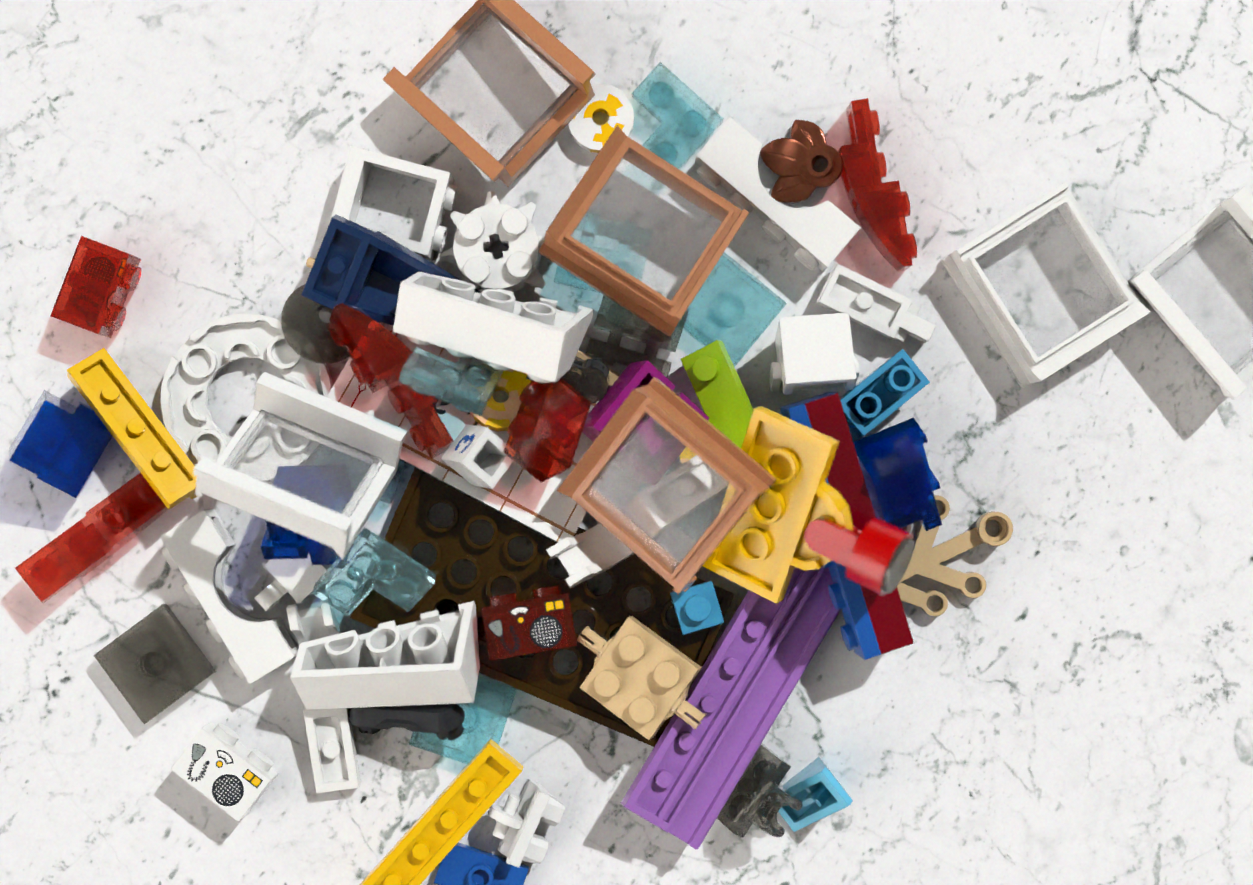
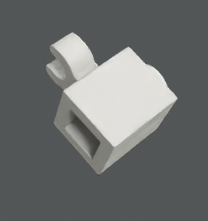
M287 535L269 550L272 558L264 565L276 580L261 591L255 599L266 611L276 606L288 593L300 604L307 601L338 572L305 536H295L291 539Z

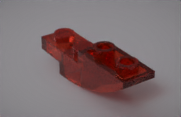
M868 98L853 100L846 109L851 144L841 146L838 150L843 161L841 179L853 211L870 241L897 272L905 271L913 265L912 259L917 258L915 236L913 233H907L905 217L910 216L907 191L900 190L899 180L882 183L881 178L886 177L887 169L884 153L877 152L874 136L880 134L878 113L876 110H870Z
M343 303L334 306L329 318L330 324H328V329L334 342L339 347L345 346L351 356L350 366L356 379L362 385L367 383L372 393L388 386L390 390L387 391L390 403L397 413L405 414L412 426L409 429L410 435L418 449L421 451L426 450L431 459L444 453L454 440L435 410L444 400L446 394L421 360L384 326L364 313Z
M139 473L88 510L84 518L23 561L15 569L38 599L45 603L77 578H83L152 524L168 508L143 475Z

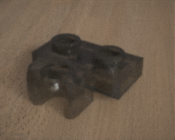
M761 743L716 819L731 832L744 838L753 823L774 837H782L785 830L777 821V813L780 808L790 806L794 810H800L803 806L799 798L785 787L779 785L791 766Z

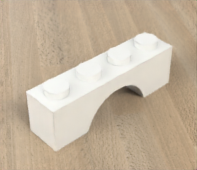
M729 117L696 155L695 164L700 167L696 171L697 174L714 188L720 184L732 194L729 198L732 204L741 210H747L749 214L753 212L764 222L761 228L778 243L786 240L797 250L794 256L805 267L812 271L817 267L823 272L861 227L829 200L810 208H792L772 198L762 185L758 172V159L762 143L734 119Z
M214 509L202 510L160 536L165 545L162 548L164 558L174 570L179 568L187 581L184 584V589L188 597L196 606L201 605L209 617L206 624L210 633L217 642L221 643L223 641L232 655L229 657V663L240 679L246 678L249 684H252L297 656L299 647L280 617L261 619L249 616L236 608L229 599L224 588L223 570L225 562L236 544Z

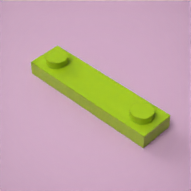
M716 340L681 358V362L704 413L709 417L708 421L741 448L754 409L723 341Z

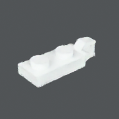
M835 263L816 301L817 304L836 313H849L850 320L891 340L895 339L902 343L907 335L923 343L929 342L936 325L916 316L920 307L913 304L912 299Z

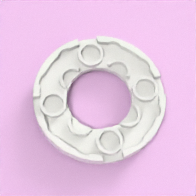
M260 314L228 315L210 321L196 329L188 336L190 338L181 346L176 355L171 357L161 386V412L165 428L193 465L196 466L202 456L216 461L232 439V437L224 434L214 423L207 405L209 387L216 373L228 363L242 358L262 359L274 365L286 381L327 397L332 389L333 382L329 368L319 350L296 328L278 319ZM278 428L270 436L254 441L234 470L265 483L271 482L299 469L316 453L321 445Z

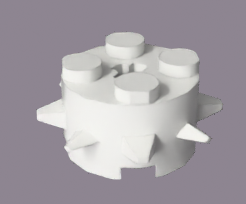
M490 191L487 193L485 206L476 208L466 215L453 211L450 217L457 227L454 234V244L452 248L439 254L440 260L457 264L460 271L465 275L463 281L474 283L477 290H497L499 288L515 292L521 290L525 284L543 289L546 282L538 271L541 261V254L538 252L544 243L545 237L537 236L535 227L532 224L537 205L530 202L519 209L513 208L509 205L500 204L495 192ZM501 240L503 246H509V250L502 251L503 258L495 259L492 253L487 252L488 247H493V242Z

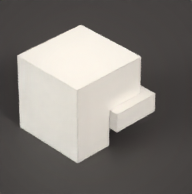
M849 313L779 318L775 338L777 362L771 364L769 375L771 392H783L784 395H788L797 390L844 387V390H853L860 371L858 356L854 357Z

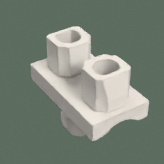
M530 779L527 780L520 798L509 794L504 807L491 805L488 815L497 821L492 835L501 839L497 850L507 857L506 862L516 867H520L522 861L542 863L548 850V841L545 837L534 834L539 821L552 826L559 824L565 811V806L558 799L550 795L540 783Z

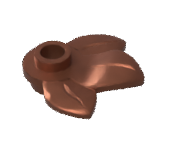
M806 120L794 121L791 129V138L775 139L766 144L760 151V156L765 165L775 174L779 175L772 189L771 197L783 203L805 201L817 187L823 188L834 184L843 171L842 157L835 148L827 145L823 130L815 123ZM818 159H827L828 166L824 171H814V163Z

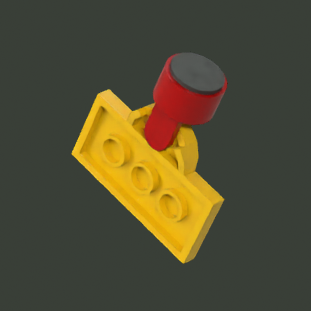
M760 406L753 411L741 449L777 480L765 494L752 503L702 566L777 604L784 600L795 567L802 570L819 569L833 560L846 567L847 579L883 596L891 593L903 578L914 552L915 541L911 533L877 517L871 519L862 531L854 527L849 506L841 494L825 482L840 441ZM730 483L720 513L738 491Z

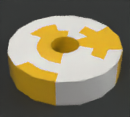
M601 83L591 85L595 96L568 123L570 135L576 143L593 153H599L617 125L628 137H630L634 125L633 107L625 93L613 85ZM598 112H604L608 115L609 120L604 125H597L593 121L594 115Z

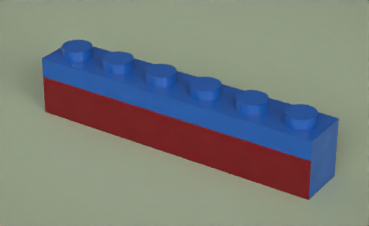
M826 392L779 407L782 416L840 441L825 482L841 494L849 506L853 526L862 531L867 523L876 516L839 394L837 392ZM833 560L822 566L823 569L829 568L833 584L828 585L829 595L834 608L842 610L846 623L840 629L848 651L854 650V653L867 660L914 644L897 587L891 593L882 596L847 579L845 566Z

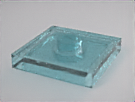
M724 252L684 313L678 326L703 346L716 340L723 341L735 367L787 303Z

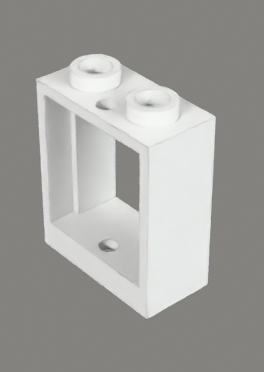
M350 146L331 218L337 214L356 223L371 166L436 183L421 242L383 233L423 258L433 261L435 251L442 252L445 245L448 228L442 226L446 210L453 211L458 196L459 187L453 185L454 178L452 174L447 171Z

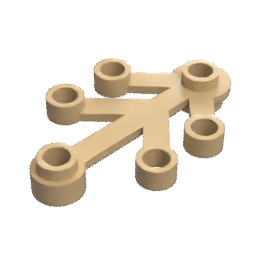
M932 495L927 497L922 504L924 518L915 540L910 564L897 585L900 599L921 607L930 616H940L947 610L948 600L943 593L937 590L923 592L901 583L917 574L955 587L963 595L970 598H978L983 595L986 590V581L982 575L975 572L963 573L940 565V563L982 543L1000 546L1008 542L1013 533V524L1007 515L1001 512H986L979 517L976 527L932 547L941 521L949 514L950 506L948 501L942 496ZM933 500L940 501L943 506L942 513L938 516L931 515L928 509L929 504ZM894 513L885 519V522L889 524L896 518L902 519L905 524L904 531L910 533L911 522L907 516ZM994 520L999 525V531L995 536L991 537L986 533L985 527L989 521ZM976 577L979 581V588L977 591L969 593L965 588V583L967 579ZM937 595L941 600V605L939 609L930 611L927 607V600L930 596Z

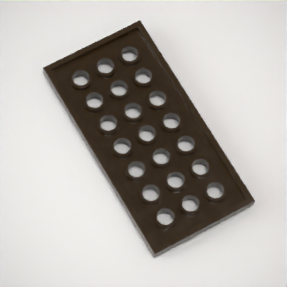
M415 467L350 618L376 629L378 624L395 620L396 625L421 620L420 614L434 611L437 603L442 599H451L457 603L458 607L459 604L474 601L477 619L482 616H491L496 620H501L503 639H505V645H507L508 649L510 648L511 652V649L513 650L514 648L513 643L515 639L513 638L515 636H512L513 633H510L509 627H514L512 631H515L517 636L521 633H530L531 624L538 618L530 607L532 598L536 594L547 593L554 600L564 599L565 609L555 610L550 615L556 618L562 626V637L555 646L550 648L539 647L533 656L522 657L516 651L515 653L511 652V654H509V650L506 652V649H503L505 646H502V641L499 640L502 637L496 636L488 641L478 637L479 673L655 747L673 716L665 720L655 736L648 740L580 688L593 669L597 655L577 641L579 635L582 634H577L570 627L572 614L578 610L591 612L595 618V626L592 630L606 641L609 640L610 634L615 628L621 627L628 617L633 616L701 667H703L722 624L682 635L680 628L669 626L666 621V612L673 605L670 592H674V587L635 553L606 570L612 579L611 588L607 593L603 595L591 593L587 588V580L570 588L565 580L570 575L565 578H555L547 569V563L550 558L547 549L557 544V541ZM438 503H447L454 511L452 523L445 528H438L430 521V510ZM480 519L488 521L494 530L493 538L484 545L474 543L469 537L471 524ZM578 527L574 536L581 534L587 530ZM518 536L528 538L533 545L532 556L523 562L515 561L508 553L510 541ZM422 542L432 544L437 552L436 561L427 568L418 566L412 556L416 545ZM460 559H468L476 567V577L469 584H460L452 576V567ZM508 576L515 582L516 593L512 599L500 601L493 596L491 585L497 577ZM697 578L691 586L704 583L706 581ZM403 582H411L419 589V600L412 607H404L396 600V589ZM713 585L724 619L734 593ZM635 587L646 588L651 596L649 607L641 612L631 610L626 603L628 592ZM517 606L530 608L526 615L518 614L514 617L508 613ZM523 616L525 619L524 623L519 624L517 618ZM560 650H571L578 657L577 668L569 674H562L554 668L553 658Z

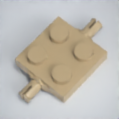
M633 616L628 617L618 633L608 641L591 630L589 626L581 632L582 635H579L577 641L597 655L593 669L580 686L583 691L648 740L655 736L665 720L675 714L692 726L693 729L696 730L706 714L702 713L685 699L688 695L689 686L701 670V666Z

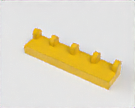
M105 348L67 369V377L169 510L188 497L190 499L197 497L195 495L197 476L193 475V468L195 466Z

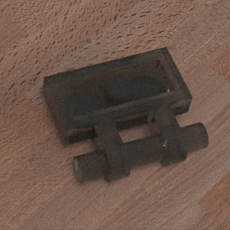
M603 295L594 328L610 333L607 342L590 337L586 354L602 358L601 362L613 366L614 362L628 366L630 363L648 360L667 378L672 362L657 358L656 355L659 348L676 352L689 308L669 337ZM622 336L646 343L643 353L619 346Z

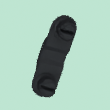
M456 703L350 708L348 713L350 723L357 726L361 733L369 732L370 734H375L382 729L388 730L392 727L406 728L412 732L436 733L440 740H446L447 738L448 740H455L464 731L462 723L465 719V713L463 708Z

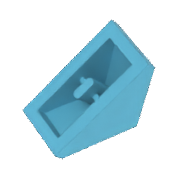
M820 757L816 758L768 798L794 832L848 807L853 802Z

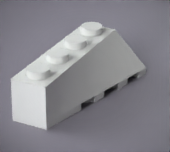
M417 272L400 282L393 332L408 336V340L415 344H434L447 348V352L453 356L463 358L472 356L485 360L490 367L498 370L513 369L526 373L531 380L540 383H555L570 370L594 312V309L578 306L577 314L556 309L558 301L540 298L539 302L515 301L514 292L499 288L497 290L488 289L478 293L475 292L476 286L474 283L423 272Z
M474 601L459 604V611L440 615L438 610L420 614L421 620L402 625H396L395 620L380 623L378 628L372 632L361 635L352 630L300 643L290 678L306 710L474 703L480 670L477 615Z

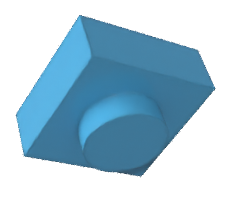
M711 580L691 586L686 592L682 591L679 594L675 591L670 592L682 635L724 623Z

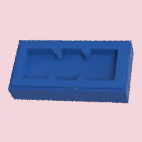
M458 842L441 861L434 883L438 885H524L529 866L522 863L520 867L510 865L506 862L507 858Z

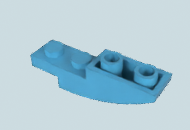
M904 349L900 350L856 384L853 390L847 391L840 397L853 443L859 438L864 437L930 383Z

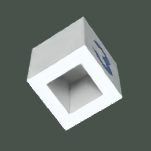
M466 424L441 459L471 485L494 489L518 456V453H516V456L508 451L509 446L489 428Z

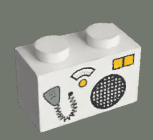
M210 722L200 729L170 770L239 822L249 813L279 773L271 768L273 762L264 753L256 749L249 751L238 742L240 737L233 729L223 723L216 725Z

